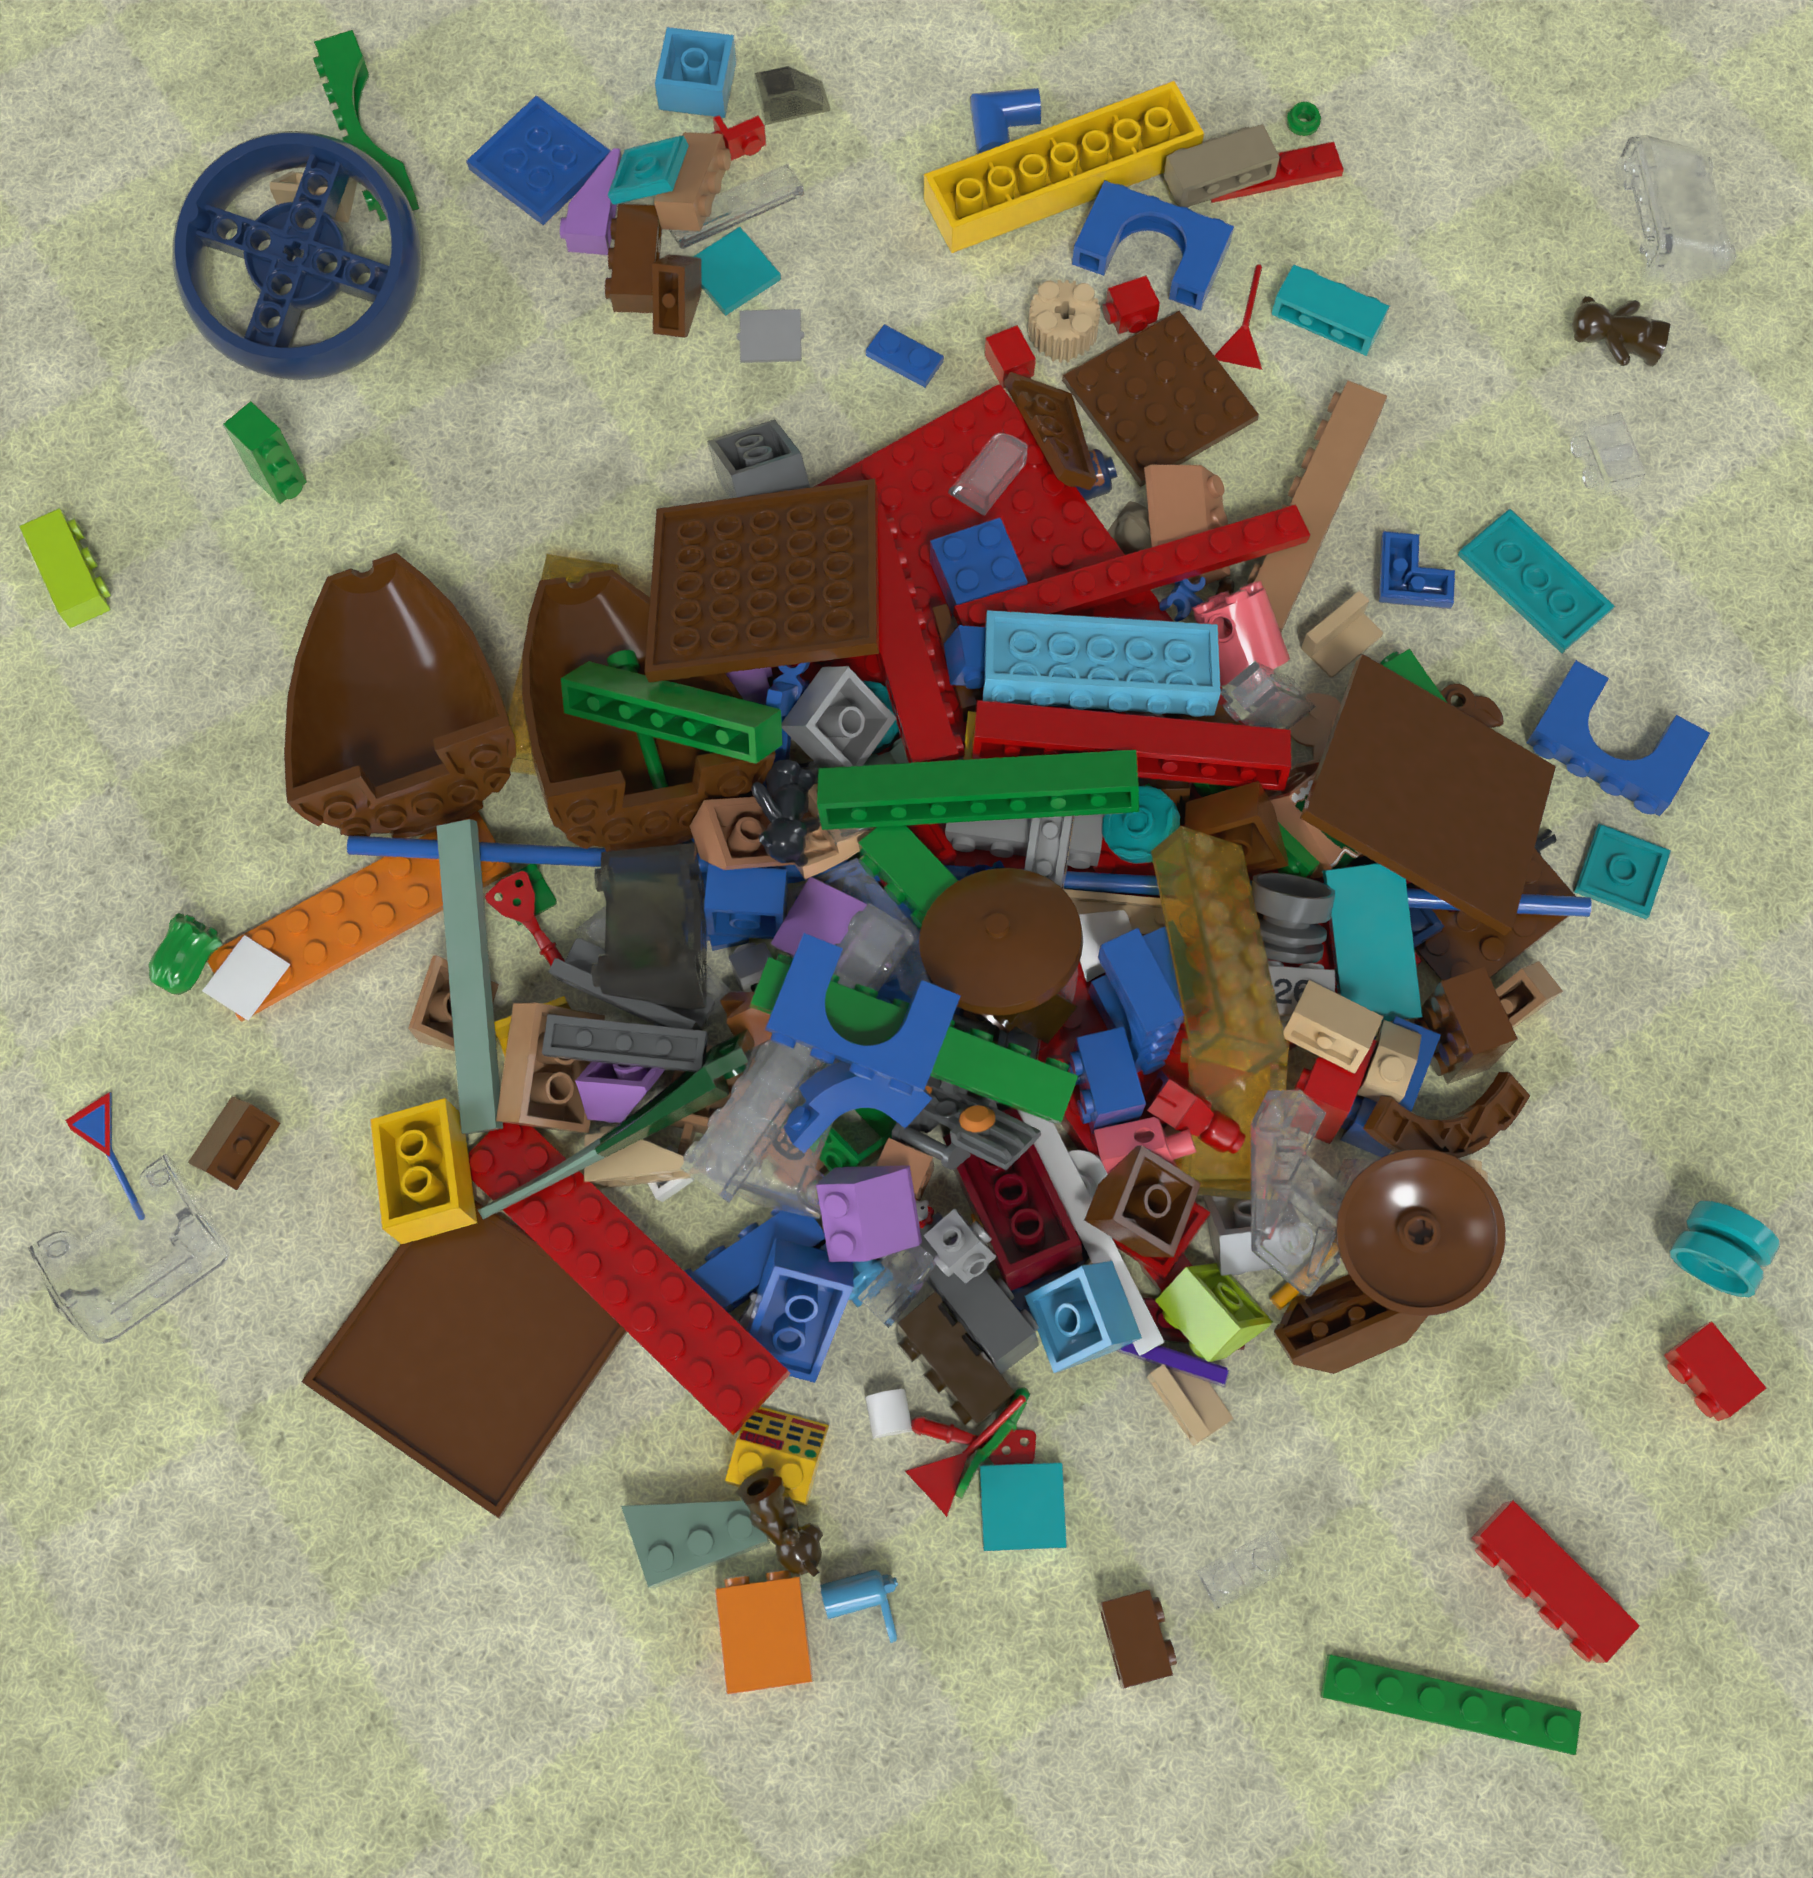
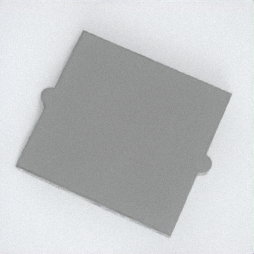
M801 309L740 311V333L736 335L737 340L740 341V363L802 361L801 339L805 335L801 331Z

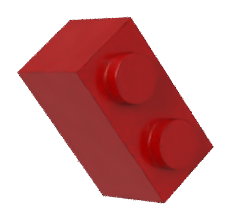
M1712 1321L1697 1328L1664 1354L1665 1358L1669 1361L1667 1368L1670 1374L1679 1383H1687L1696 1395L1694 1401L1700 1411L1709 1418L1714 1417L1717 1421L1730 1418L1767 1389Z

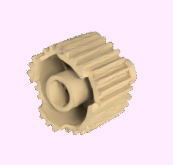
M1058 280L1057 284L1053 281H1045L1039 286L1038 294H1034L1033 300H1031L1028 338H1030L1031 342H1034L1035 348L1039 347L1040 353L1044 351L1045 356L1051 357L1052 361L1058 359L1060 363L1063 360L1070 362V359L1073 357L1076 359L1078 354L1083 356L1084 351H1089L1090 346H1093L1094 342H1096L1100 319V305H1098V299L1094 298V289L1089 284L1080 283L1076 285V281L1069 283L1068 280L1065 283Z

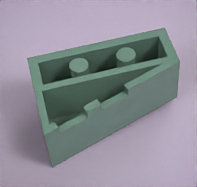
M743 1501L621 1506L647 1586L651 1589L770 1543L769 1538L752 1526L750 1510Z

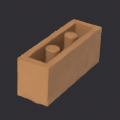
M683 132L689 147L674 189L670 192L657 194L654 204L661 229L701 231L706 217L711 215L712 203L715 195L721 190L725 171H728L730 168L731 154L729 149L725 147L722 134Z

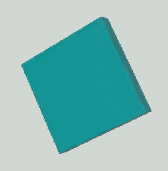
M684 135L625 149L607 195L612 204L615 205L673 191L689 147Z
M738 227L693 256L701 258V288L725 316L781 280V273L741 227Z
M1599 823L1596 826L1574 893L1590 897L1595 901L1646 920L1650 916L1671 850Z
M1062 1462L980 1466L983 1551L1067 1548Z

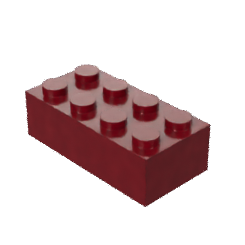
M1009 1108L1002 1111L1023 1122L1017 1109ZM950 1134L943 1136V1142L947 1146L952 1143ZM1034 1143L1007 1170L970 1153L969 1158L953 1170L976 1221L992 1238L987 1245L997 1256L994 1259L1005 1284L1011 1291L1083 1260L1081 1241Z

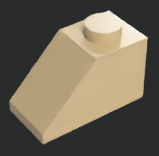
M1383 1020L1376 1038L1375 1049L1357 1094L1378 1102L1381 1096H1390L1399 1103L1405 1096L1416 1066L1422 1035Z

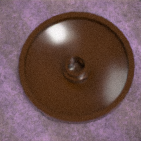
M998 868L981 871L959 880L947 888L934 901L926 913L921 926L919 950L926 975L931 984L961 996L957 1007L977 1014L1010 1015L1041 1005L1056 995L1068 983L1081 959L1083 932L1080 916L1075 904L1059 885L1045 876L1032 871L1016 868Z
M1413 1149L1386 1155L1371 1163L1356 1176L1346 1190L1339 1207L1336 1237L1339 1253L1347 1272L1366 1295L1382 1306L1396 1312L1414 1316H1431L1456 1310L1468 1304L1484 1291L1501 1264L1506 1242V1228L1498 1198L1487 1181L1475 1169L1449 1154L1432 1150Z

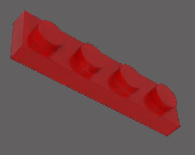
M1329 142L1278 153L1280 157L1275 178L1210 199V201L1214 203L1340 177L1343 174L1344 168L1335 143Z

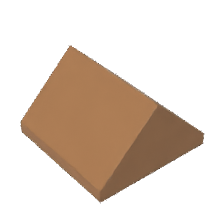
M434 955L432 956L408 1029L420 1043L455 1051L448 961ZM491 981L492 1002H494L499 984Z

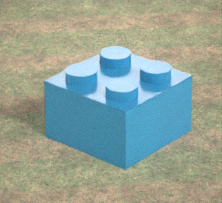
M667 27L655 79L659 110L713 117L720 115L721 118H725L737 63L734 35Z

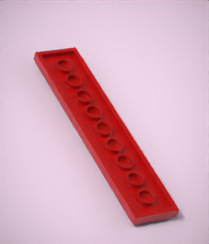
M503 1122V1129L490 1131L468 1153L471 1180L493 1201L567 1160L533 1127ZM578 1171L503 1209L521 1229L732 1435L745 1424L791 1374L591 1182H584V1175Z

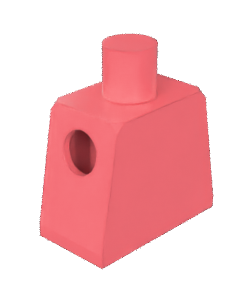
M1155 1117L1094 1130L1101 1161L1107 1174L1138 1145L1144 1146L1175 1167H1177L1175 1159L1197 1152L1189 1129L1166 1136L1159 1118Z

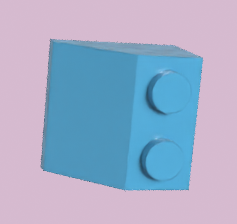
M1112 1261L1081 1266L1025 1296L1032 1317L1039 1327L1038 1333L1053 1373L1110 1354L1142 1338Z

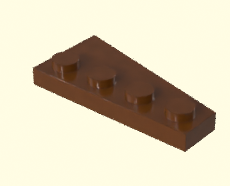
M1010 372L1004 384L1057 479L1069 487L1078 486L1090 491L1097 477L1072 393Z

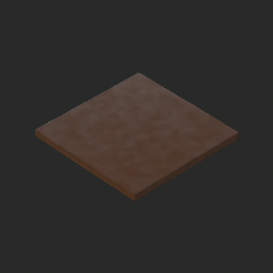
M1362 654L1354 665L1300 819L1505 936L1514 926L1556 766Z
M474 1200L476 1224L400 1244L301 1382L500 1519L619 1346L627 1331L530 1236L497 1214L482 1219L478 1209L483 1207V1205Z

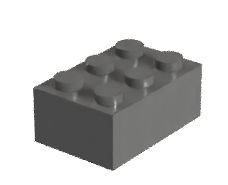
M775 419L707 441L718 481L730 498L810 488L801 452Z

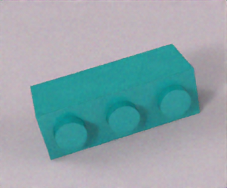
M1293 264L1276 296L1271 315L1367 356L1385 322L1390 306L1382 303L1375 297L1366 296L1354 291L1343 283L1334 282L1322 277L1311 269H1304Z

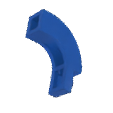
M841 1061L815 1073L799 1087L806 1102L791 1112L783 1128L791 1143L805 1153L835 1119L848 1111L858 1108L877 1109L886 1113L906 1128L933 1098L926 1088L921 1092L913 1090L912 1095L909 1096L889 1088L890 1080L874 1074L872 1080L849 1072L851 1064Z

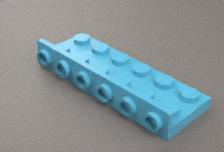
M987 610L983 701L1043 707H1071L1079 710L1104 709L1115 712L1137 711L1151 712L1153 714H1187L1195 717L1213 716L1215 714L1221 694L1217 624Z

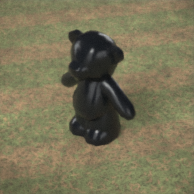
M789 759L779 760L773 763L772 768L765 777L767 789L760 782H754L751 786L752 795L771 822L766 830L759 834V841L772 859L780 863H795L798 867H803L808 863V858L803 853L806 847V835L818 830L821 826L820 820L815 817L802 819L809 806L808 793L814 785L815 775L812 771L801 769L798 762Z

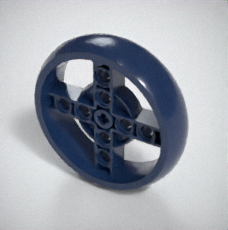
M283 131L257 136L234 146L215 159L196 179L183 201L175 224L172 250L173 271L180 298L191 320L203 337L215 349L235 363L259 374L288 380H310L339 374L356 367L380 351L399 330L411 309L419 286L422 260L420 236L415 216L406 196L393 177L378 162L355 146L335 137L304 131ZM305 168L293 202L273 206L262 213L255 221L225 211L242 191L258 180L287 169ZM349 177L359 182L373 195L386 216L391 237L389 266L350 253L346 234L335 220ZM328 185L327 190L323 194L315 195L317 188ZM310 218H316L313 226L306 229L303 228L305 221ZM231 229H237V233L233 238L225 239ZM264 240H271L270 245L265 250H258L259 245ZM208 247L243 258L249 278L260 293L245 337L223 319L213 303L206 277ZM331 262H337L335 270L324 273L326 265ZM364 273H371L366 283L357 284L359 276ZM285 284H292V288L287 294L279 295L280 289ZM339 291L373 302L354 324L336 336L320 343L288 348L302 310L316 308L327 303ZM273 317H280L278 325L273 328H267L269 321Z

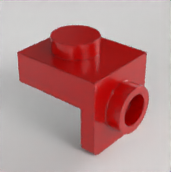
M720 115L713 117L714 132L712 134L723 135L725 147L729 149L731 154V161L744 155H754L762 147L766 146L765 125L759 115L731 128H727Z

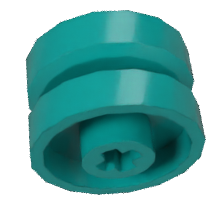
M1699 1201L1694 1205L1686 1220L1689 1231L1680 1233L1670 1250L1671 1258L1682 1270L1718 1291L1737 1297L1749 1298L1755 1295L1764 1278L1761 1267H1766L1772 1263L1780 1247L1779 1239L1763 1223L1743 1211L1714 1201Z

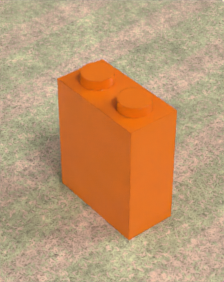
M790 1571L766 1573L767 1581L750 1584L749 1576L725 1579V1587L715 1589L727 1694L813 1682L801 1578H792Z

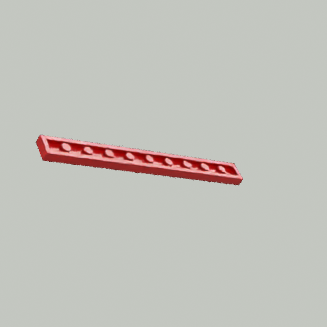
M1295 504L956 605L953 614L958 626L986 627L987 610L1069 615L1307 543L1310 533Z

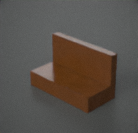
M231 1096L188 1163L237 1191L281 1123L252 1104Z

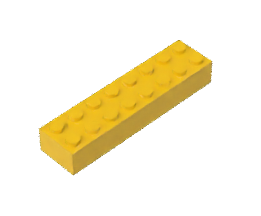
M1175 81L926 173L924 174V201L950 252L954 253L1097 198L1104 180L1128 187L1163 174L1165 172L1167 156L1178 149H1188L1202 144L1204 132Z

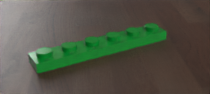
M1327 1654L1321 1698L1576 1756L1581 1711Z

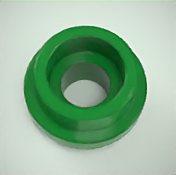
M1300 102L1288 113L1287 126L1297 135H1312L1320 127L1321 115L1318 108L1310 102ZM1299 119H1306L1308 120V122L1301 121Z

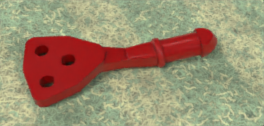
M520 871L501 879L486 893V902L502 916L522 923L532 933L541 950L539 951L540 955L545 957L550 966L555 958L565 962V959L556 947L557 944L555 942L552 943L540 929L534 915L535 893L529 876L525 871ZM515 881H523V886L517 888L515 886ZM495 894H502V900L496 901L494 898ZM516 898L520 899L521 905L514 906L513 900Z
M917 1416L911 1421L912 1431L915 1434L946 1441L945 1443L947 1444L954 1442L970 1445L979 1436L954 1427V1424L948 1425L926 1419V1416ZM1011 1430L988 1458L994 1465L1032 1464L1035 1459V1432L1032 1430ZM990 1436V1437L980 1446V1448H983V1447L987 1444V1442L992 1438V1436ZM1022 1438L1028 1439L1029 1444L1027 1446L1020 1444ZM1004 1446L1010 1447V1454H1003L1002 1448Z

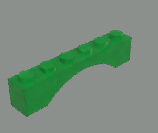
M353 29L314 41L319 55L313 57L320 78L327 76L328 82L322 85L329 104L337 103L338 109L332 110L339 131L346 129L348 133L347 136L342 137L343 141L362 150L378 162L400 186L412 211L418 210L419 206L403 162L389 156L376 146L360 125V101L363 89L369 78V73ZM368 190L362 191L369 212L376 210L380 222L387 220L382 208Z

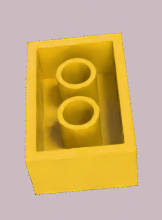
M446 1098L370 1119L382 1229L399 1243L405 1244L477 1223L466 1134L461 1132L460 1112Z

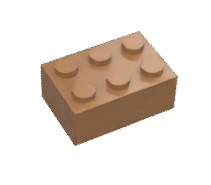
M513 1003L496 1121L565 1132L589 1133L590 1120H587L576 1085V1079L592 1061L547 1057L542 1055L547 1014L605 1020V1016L540 1003Z

